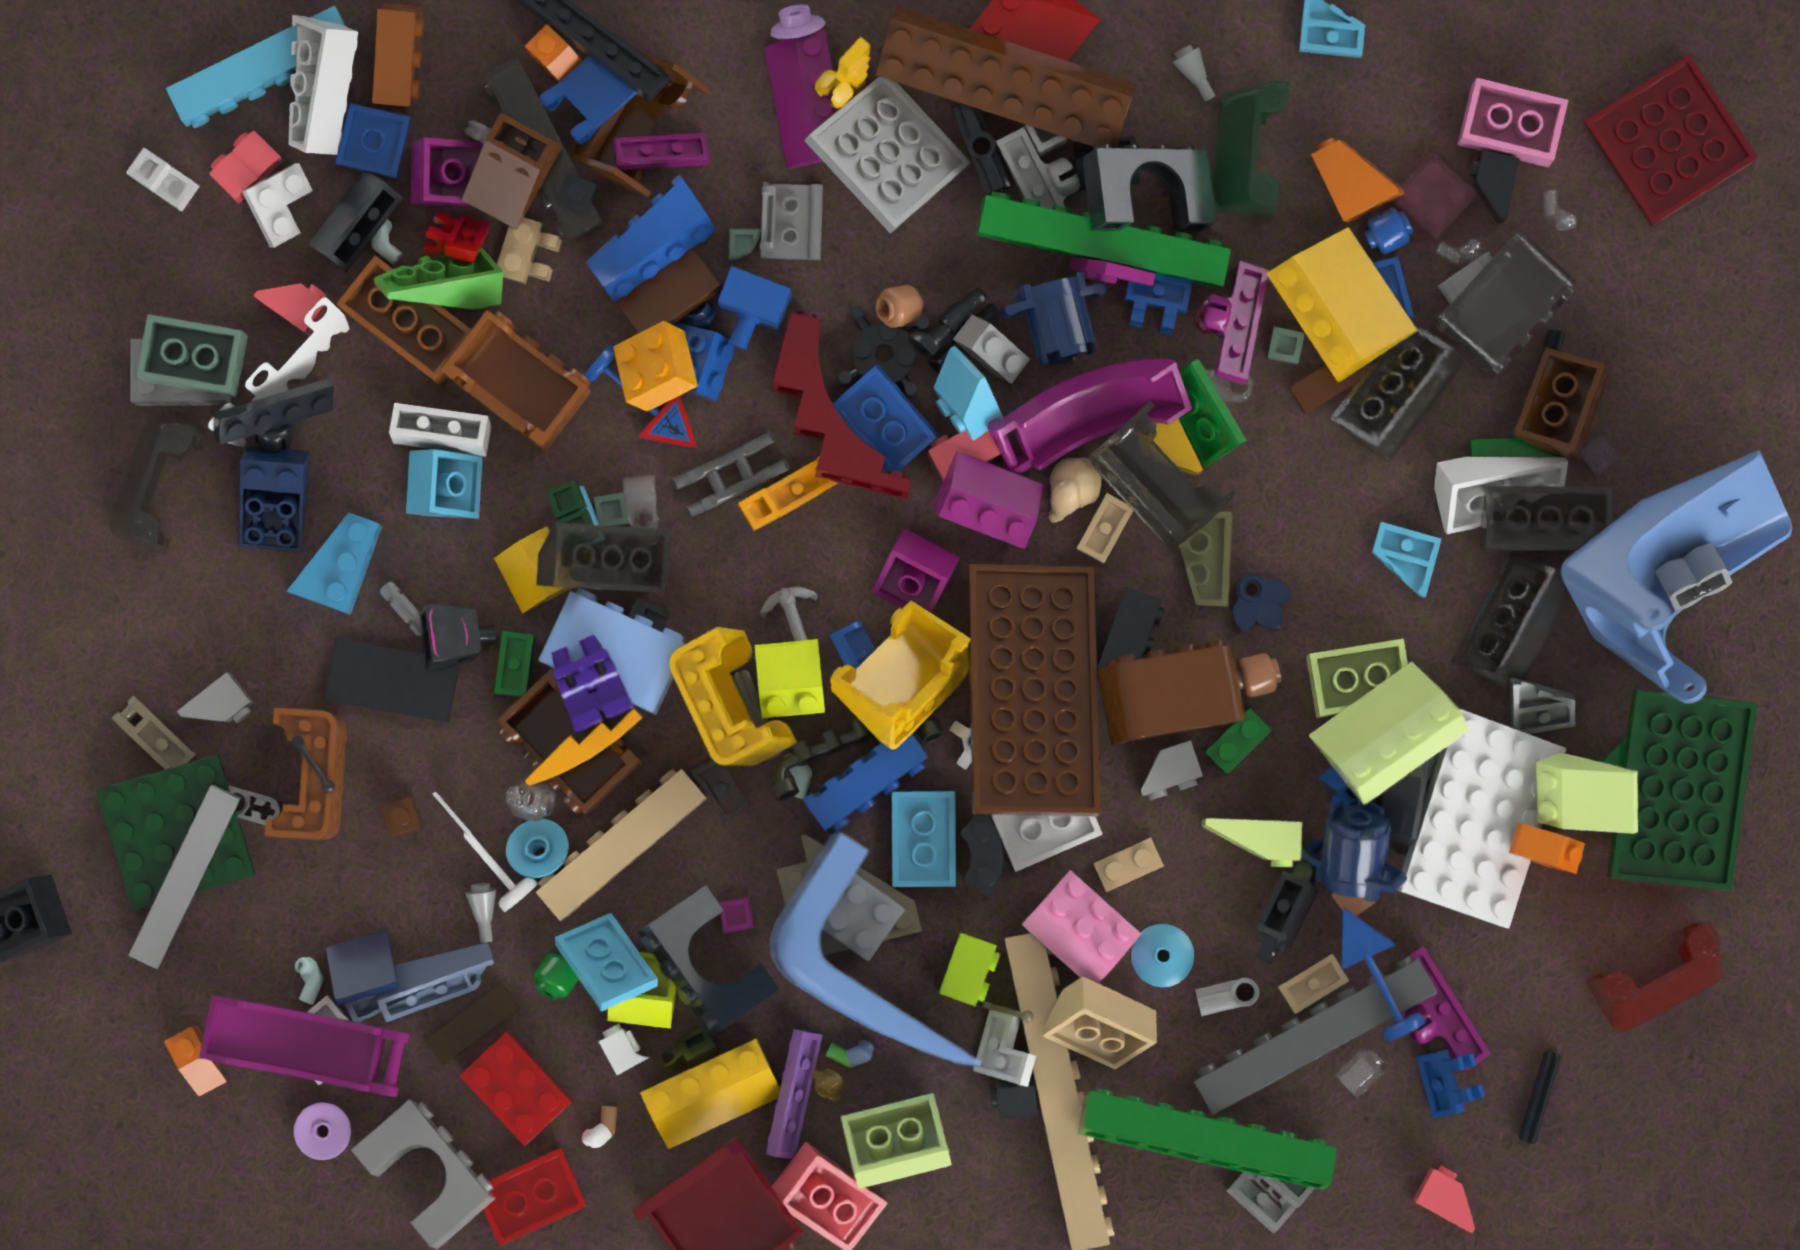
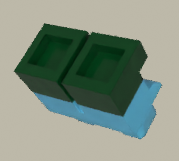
M572 480L546 492L568 548L578 550L604 538L584 486H579L576 480Z

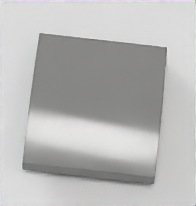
M1242 1172L1226 1191L1266 1228L1275 1233L1315 1188ZM1261 1179L1269 1185L1268 1188L1260 1182ZM1250 1180H1254V1181H1255L1260 1187H1262L1270 1196H1272V1197L1281 1205V1208H1280L1279 1206H1277V1205L1268 1197V1195H1267L1266 1193L1262 1192V1191H1261L1256 1185H1254ZM1273 1189L1281 1196L1280 1199L1272 1193Z

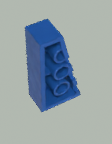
M912 734L894 750L881 743L871 750L867 756H863L850 765L841 775H837L826 782L815 794L811 793L802 800L826 832L832 829L836 833L850 823L847 816L856 810L862 814L875 804L872 798L883 791L887 796L901 785L898 779L906 773L913 777L926 767L924 760L928 758V755Z

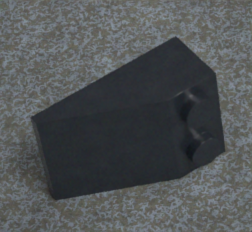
M52 875L28 878L0 891V963L47 946L72 934Z

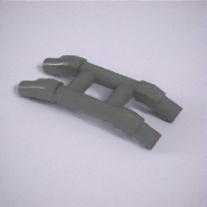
M768 431L701 466L671 478V485L677 490L707 477L714 491V494L685 506L684 510L687 517L691 518L707 512L790 469L789 464L785 459H782L754 474L746 458L776 442L774 434ZM735 463L743 480L726 488L718 471Z

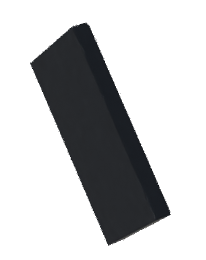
M336 638L324 700L449 723L460 664L425 671L424 654Z

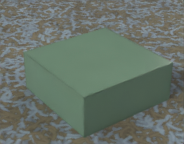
M1274 327L1267 359L1298 365L1305 333Z
M625 492L594 497L597 520L601 529L630 524Z

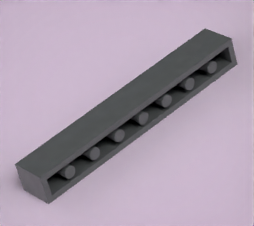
M1410 956L1399 960L1393 964L1395 970L1385 976L1380 971L1400 1013L1437 993L1418 958L1412 960ZM1373 975L1365 979L1367 985L1356 991L1354 986L1339 993L1337 995L1339 1001L1330 1006L1323 1002L1309 1010L1311 1016L1299 1021L1298 1017H1295L1282 1024L1281 1028L1283 1031L1272 1037L1270 1032L1253 1040L1255 1045L1253 1048L1244 1052L1242 1047L1227 1054L1225 1056L1227 1062L1216 1067L1213 1062L1198 1070L1197 1073L1200 1077L1196 1078L1194 1082L1212 1115L1392 1018L1393 1015Z

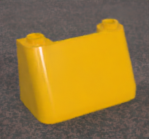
M912 600L903 609L899 608L894 612L890 620L892 625L891 635L857 669L849 664L844 667H838L830 679L832 692L882 744L892 750L898 748L960 686L969 670L971 639Z

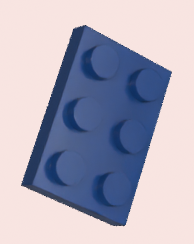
M878 364L832 403L839 416L852 432L869 447L885 456L883 468L886 472H899L940 436Z

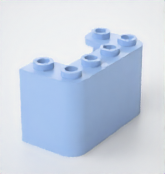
M578 588L576 593L570 591L538 661L555 669L551 653L564 647H568L573 661L585 657L579 641L595 635L603 649L606 648L633 704L657 715L674 678L669 667L670 657L674 651L686 645L682 642L684 637L666 627L663 633L651 628L653 622L636 614L634 619L623 615L624 608L607 601L605 606L596 603L598 598L583 589Z

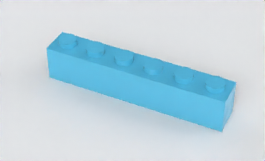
M335 6L310 17L345 26ZM292 26L167 87L166 90L184 125L186 127L192 125L193 128L200 127L210 121L208 117L219 111L221 114H226L238 107L237 102L247 97L249 100H254L263 96L266 93L265 89L274 84L283 86L290 83L291 74L296 73L297 55H291L292 42H297V27Z

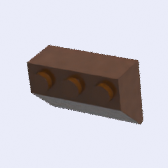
M1545 347L1514 436L1548 454L1578 462L1609 378L1606 365Z

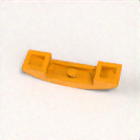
M819 457L770 487L763 488L737 504L753 531L779 519L838 484L837 482L815 477Z

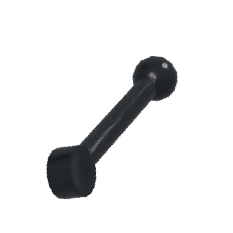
M294 736L291 740L292 746L299 749L322 782L323 791L326 793L333 792L335 784L326 778L304 746V738Z

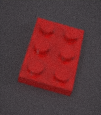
M561 1147L489 1180L494 1187L490 1192L496 1199L483 1210L499 1246L582 1209L587 1206V1203Z

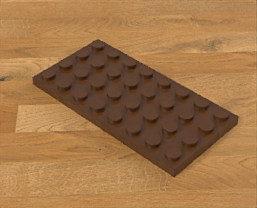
M969 564L968 617L969 638L971 639L969 668L972 814L1099 816L1101 814L1094 567Z

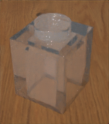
M1359 1048L1333 1075L1353 1097L1358 1098L1385 1072L1380 1067L1383 1061L1373 1050L1369 1049L1366 1052L1364 1049Z

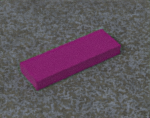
M705 132L613 138L612 141L615 164L619 170L709 165L710 162Z

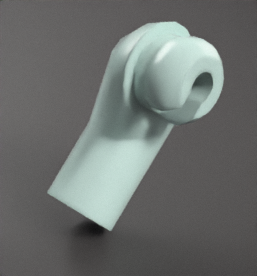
M387 219L372 238L371 244L376 252L394 265L403 253L389 242L392 223Z
M301 957L295 963L296 972L300 973L305 982L299 1000L313 1005L322 986L324 976L314 959Z

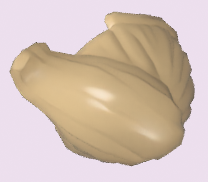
M1084 456L1066 458L1055 465L1049 480L1051 486L1049 520L1052 523L1061 521L1076 509L1096 502L1100 494L1101 474L1098 465L1091 459Z

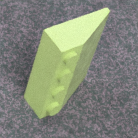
M1410 662L1312 732L1309 737L1358 799L1365 805L1468 731L1462 713L1447 695L1413 662Z

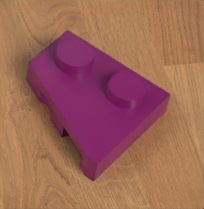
M1071 257L1069 269L1084 272L1085 279L1116 284L1118 279L1153 286L1155 273L1079 257Z

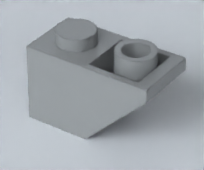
M1191 740L1158 752L1139 790L1141 797L1148 795L1151 801L1168 795L1167 788L1178 785L1181 791L1198 785L1196 779L1203 777Z

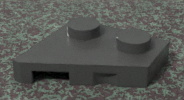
M1510 678L1511 728L1532 734L1576 727L1575 699L1572 693L1517 678Z

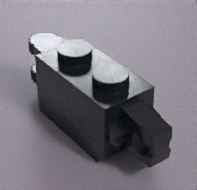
M1301 858V861H1297L1298 864H1295L1291 874L1285 871L1282 872L1258 922L1257 930L1260 932L1258 941L1262 942L1256 956L1266 963L1272 964L1279 950L1284 952L1287 947L1292 948L1318 894L1314 887L1316 867Z

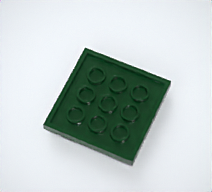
M220 754L96 790L132 911L154 904L210 786L213 784L231 793ZM236 809L195 893L256 875Z

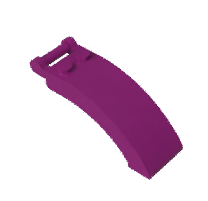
M1140 360L1103 367L1066 380L1032 398L1004 418L992 420L987 425L990 436L995 438L1004 460L1003 468L1020 475L1031 467H1034L1036 470H1042L1073 449L1111 432L1153 423L1169 425L1190 411L1192 407L1174 360ZM1014 430L1023 453L1018 458H1016L1007 433Z
M212 995L199 1058L397 1097L399 1087L396 1086L403 1048L404 1044L408 1043L410 1034L290 1008ZM385 1039L392 1040L384 1082L381 1084L377 1083V1077Z

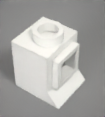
M620 1024L602 1032L605 1038L599 1041L616 1075L650 1058L637 1052L641 1048L632 1031L626 1032L625 1028L622 1029Z

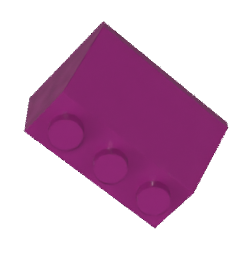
M956 450L932 509L941 518L1025 549L1037 522L1043 484Z

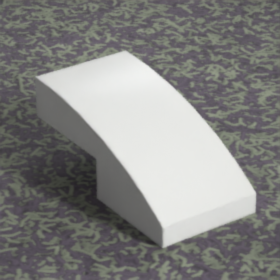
M145 148L142 149L126 172L130 177L181 212L200 187Z

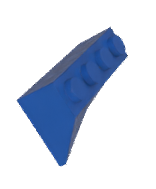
M680 174L672 181L674 187L664 196L659 193L651 200V203L654 205L642 217L636 214L628 222L627 230L622 236L614 235L586 261L592 273L613 302L628 295L635 287L645 280L654 277L658 271L671 262L680 259L685 252L698 243L704 242L711 234L717 231Z

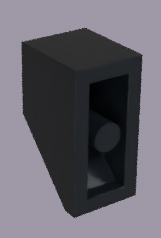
M1482 150L1478 158L1472 159L1469 176L1474 177L1472 186L1497 223L1503 224L1507 219L1520 158Z

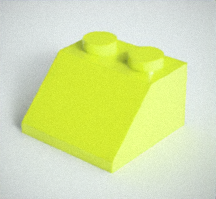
M818 639L755 645L762 719L825 713Z
M639 952L658 978V986L608 1008L607 1021L671 1029L677 987L671 979L663 975L660 970V963L653 953Z

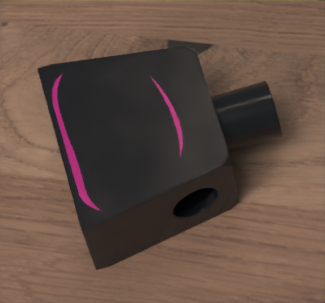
M426 604L419 613L425 671L472 662L481 653L480 645H491L496 642L495 627L478 626L477 612L474 609Z

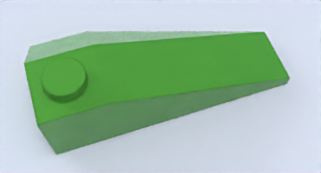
M481 248L474 263L468 261L460 262L452 257L444 256V250H442L440 255L434 258L428 256L419 258L418 264L413 267L403 265L374 278V283L387 299L465 309H486L489 306L501 304L504 272L487 252Z

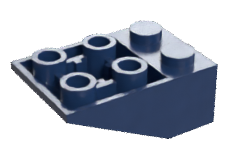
M247 446L240 459L239 547L302 552L310 476V451L282 450V448H279V452L271 453L262 450L259 446Z

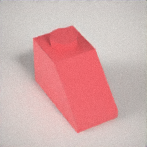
M301 283L259 290L254 294V297L259 302L308 336L312 329L304 322V318L319 300L327 296V294L313 284L308 289ZM326 305L319 306L313 312L311 318L313 322H317L327 311Z
M1441 1165L1438 1171L1430 1167L1412 1201L1473 1233L1475 1225L1463 1185L1455 1180L1458 1174Z

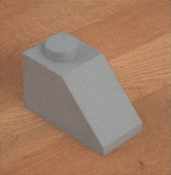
M226 672L177 712L181 717L227 723L234 720L236 723H239L252 712L249 707L254 702L234 676Z

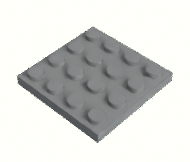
M880 76L804 140L890 234L971 163L897 82Z

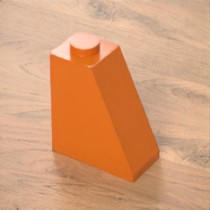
M1330 138L1318 144V151L1311 154L1344 222H1351L1405 194L1398 184L1345 141H1335L1334 138Z

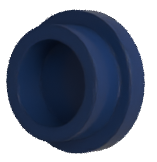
M706 301L687 314L686 321L689 326L705 328L713 322L716 308L713 304Z

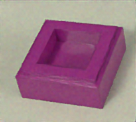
M749 897L718 902L724 910L720 914L723 933L754 928Z

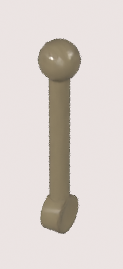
M986 1001L982 1002L981 1007L1022 1018V1021L1025 1023H1030L1034 1019L1031 1011L1021 1012Z

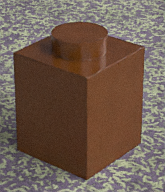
M407 797L380 807L390 837L395 838L424 828L414 797Z

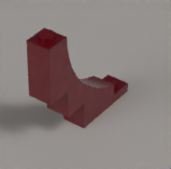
M799 311L798 314L791 312L773 380L772 391L801 398L793 434L823 441L815 477L907 500L912 480L906 479V475L896 471H888L887 474L881 473L885 456L869 447L852 432L839 416L829 399L819 366L818 341L821 319H817L816 315L806 311Z

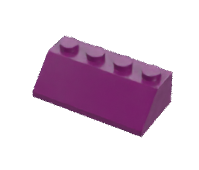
M825 29L799 38L783 39L764 47L787 169L823 163L822 159L804 140L839 110L830 105L832 103V91L828 96L823 95L820 97L815 90L816 80L825 71L832 70Z

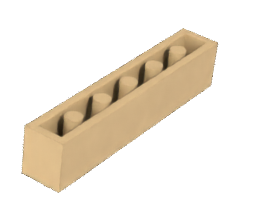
M674 769L670 770L659 780L662 786L652 793L650 789L644 792L635 800L638 806L629 814L626 810H623L611 820L614 826L605 834L600 830L586 842L590 847L581 854L577 851L572 853L565 859L563 863L564 869L556 875L553 872L538 882L541 888L536 891L537 895L559 921H564L707 799L683 769L678 772Z

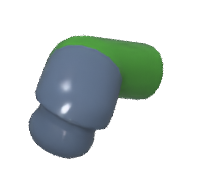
M861 1040L858 1046L847 1050L832 1042L826 1057L846 1067L853 1068L867 1063L872 1058L874 1046L868 1040Z

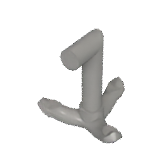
M799 586L782 588L766 600L760 615L766 618L767 614L773 611L774 607L780 603L784 609L794 641L807 640L795 605V597L811 598L816 601L818 595L807 588Z

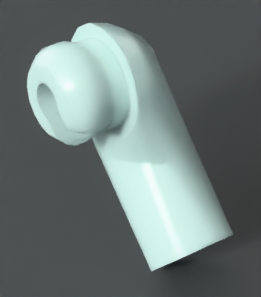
M808 764L789 769L799 788V793L794 796L796 798L804 799L807 796L812 779V770Z

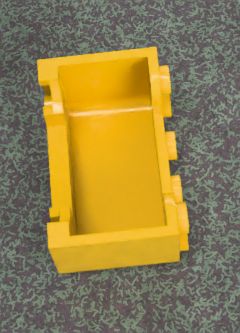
M717 627L674 651L669 660L670 671L712 759L720 765L754 766L795 745L797 741L790 727L783 721L773 720L756 728L731 675L733 671L749 662L752 655L751 644L744 630Z

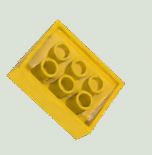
M1349 227L1292 256L1267 273L1277 292L1338 383L1417 332L1416 327Z

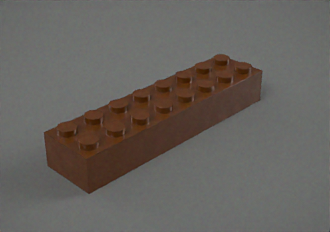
M898 6L891 18L875 74L1093 147L1101 144H1111L1112 148H1117L1137 87L1136 83Z

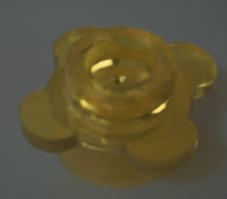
M825 1069L823 1072L816 1070L813 1073L816 1080L814 1084L816 1092L823 1098L830 1097L832 1101L837 1102L840 1099L838 1092L844 1086L842 1078L831 1069Z

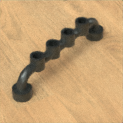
M930 717L916 730L923 744L933 742L945 733L940 721H932ZM856 719L849 724L851 731L839 735L837 729H831L820 735L822 742L810 747L809 742L804 740L791 747L793 754L782 759L775 768L774 779L776 784L772 786L771 790L776 801H785L799 793L795 779H787L789 769L795 766H805L820 756L835 754L848 745L865 742L874 735L859 719Z

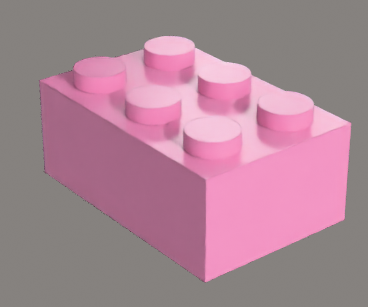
M1476 78L1471 85L1457 145L1479 151L1485 150L1520 158V161L1549 167L1555 159L1568 100Z
M1071 870L1049 892L1022 924L1080 978L1084 976L1096 983H1099L1114 968L1141 935L1137 929Z

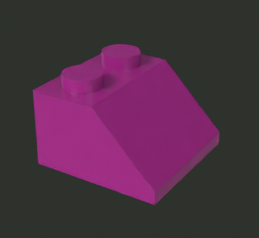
M904 529L894 545L872 593L901 609L912 600L932 613L960 557Z

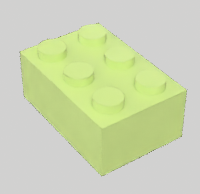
M1404 639L1308 654L1306 659L1316 718L1338 715L1408 665Z
M934 1093L841 1116L859 1189L952 1165Z

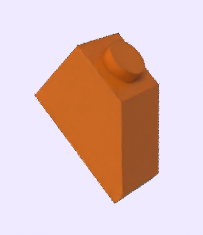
M547 24L525 45L527 53L558 83L582 62L573 49Z
M1517 822L1509 853L1546 867L1577 874L1585 843Z
M197 1025L165 1040L164 1043L178 1070L196 1094L201 1096L227 1082L217 1062L199 1058L203 1034Z

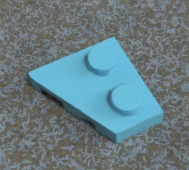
M1304 0L1299 52L1361 58L1365 24L1354 17L1347 16L1341 9L1323 0Z
M1380 522L1371 553L1418 596L1425 598L1442 539Z

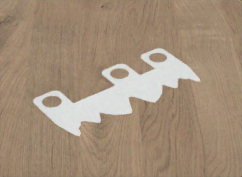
M328 298L319 300L305 316L304 322L314 332L282 368L277 371L269 363H263L246 381L245 387L255 395L252 401L287 391V382L290 379H305L315 365L317 352L329 349L333 335L340 332L347 333L349 326L345 315ZM326 305L327 312L321 320L313 322L311 319L313 312L319 306ZM267 370L268 377L266 381L260 386H253L254 377L260 371ZM227 403L219 411L226 410L235 406L231 403ZM214 417L211 419V421L209 422V425H208V427H209L213 432H214ZM241 438L228 443L243 447L246 441L245 438Z

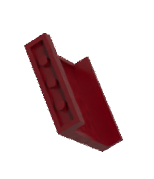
M737 1137L632 1210L638 1221L646 1216L670 1250H791L797 1246L794 1240L803 1233Z

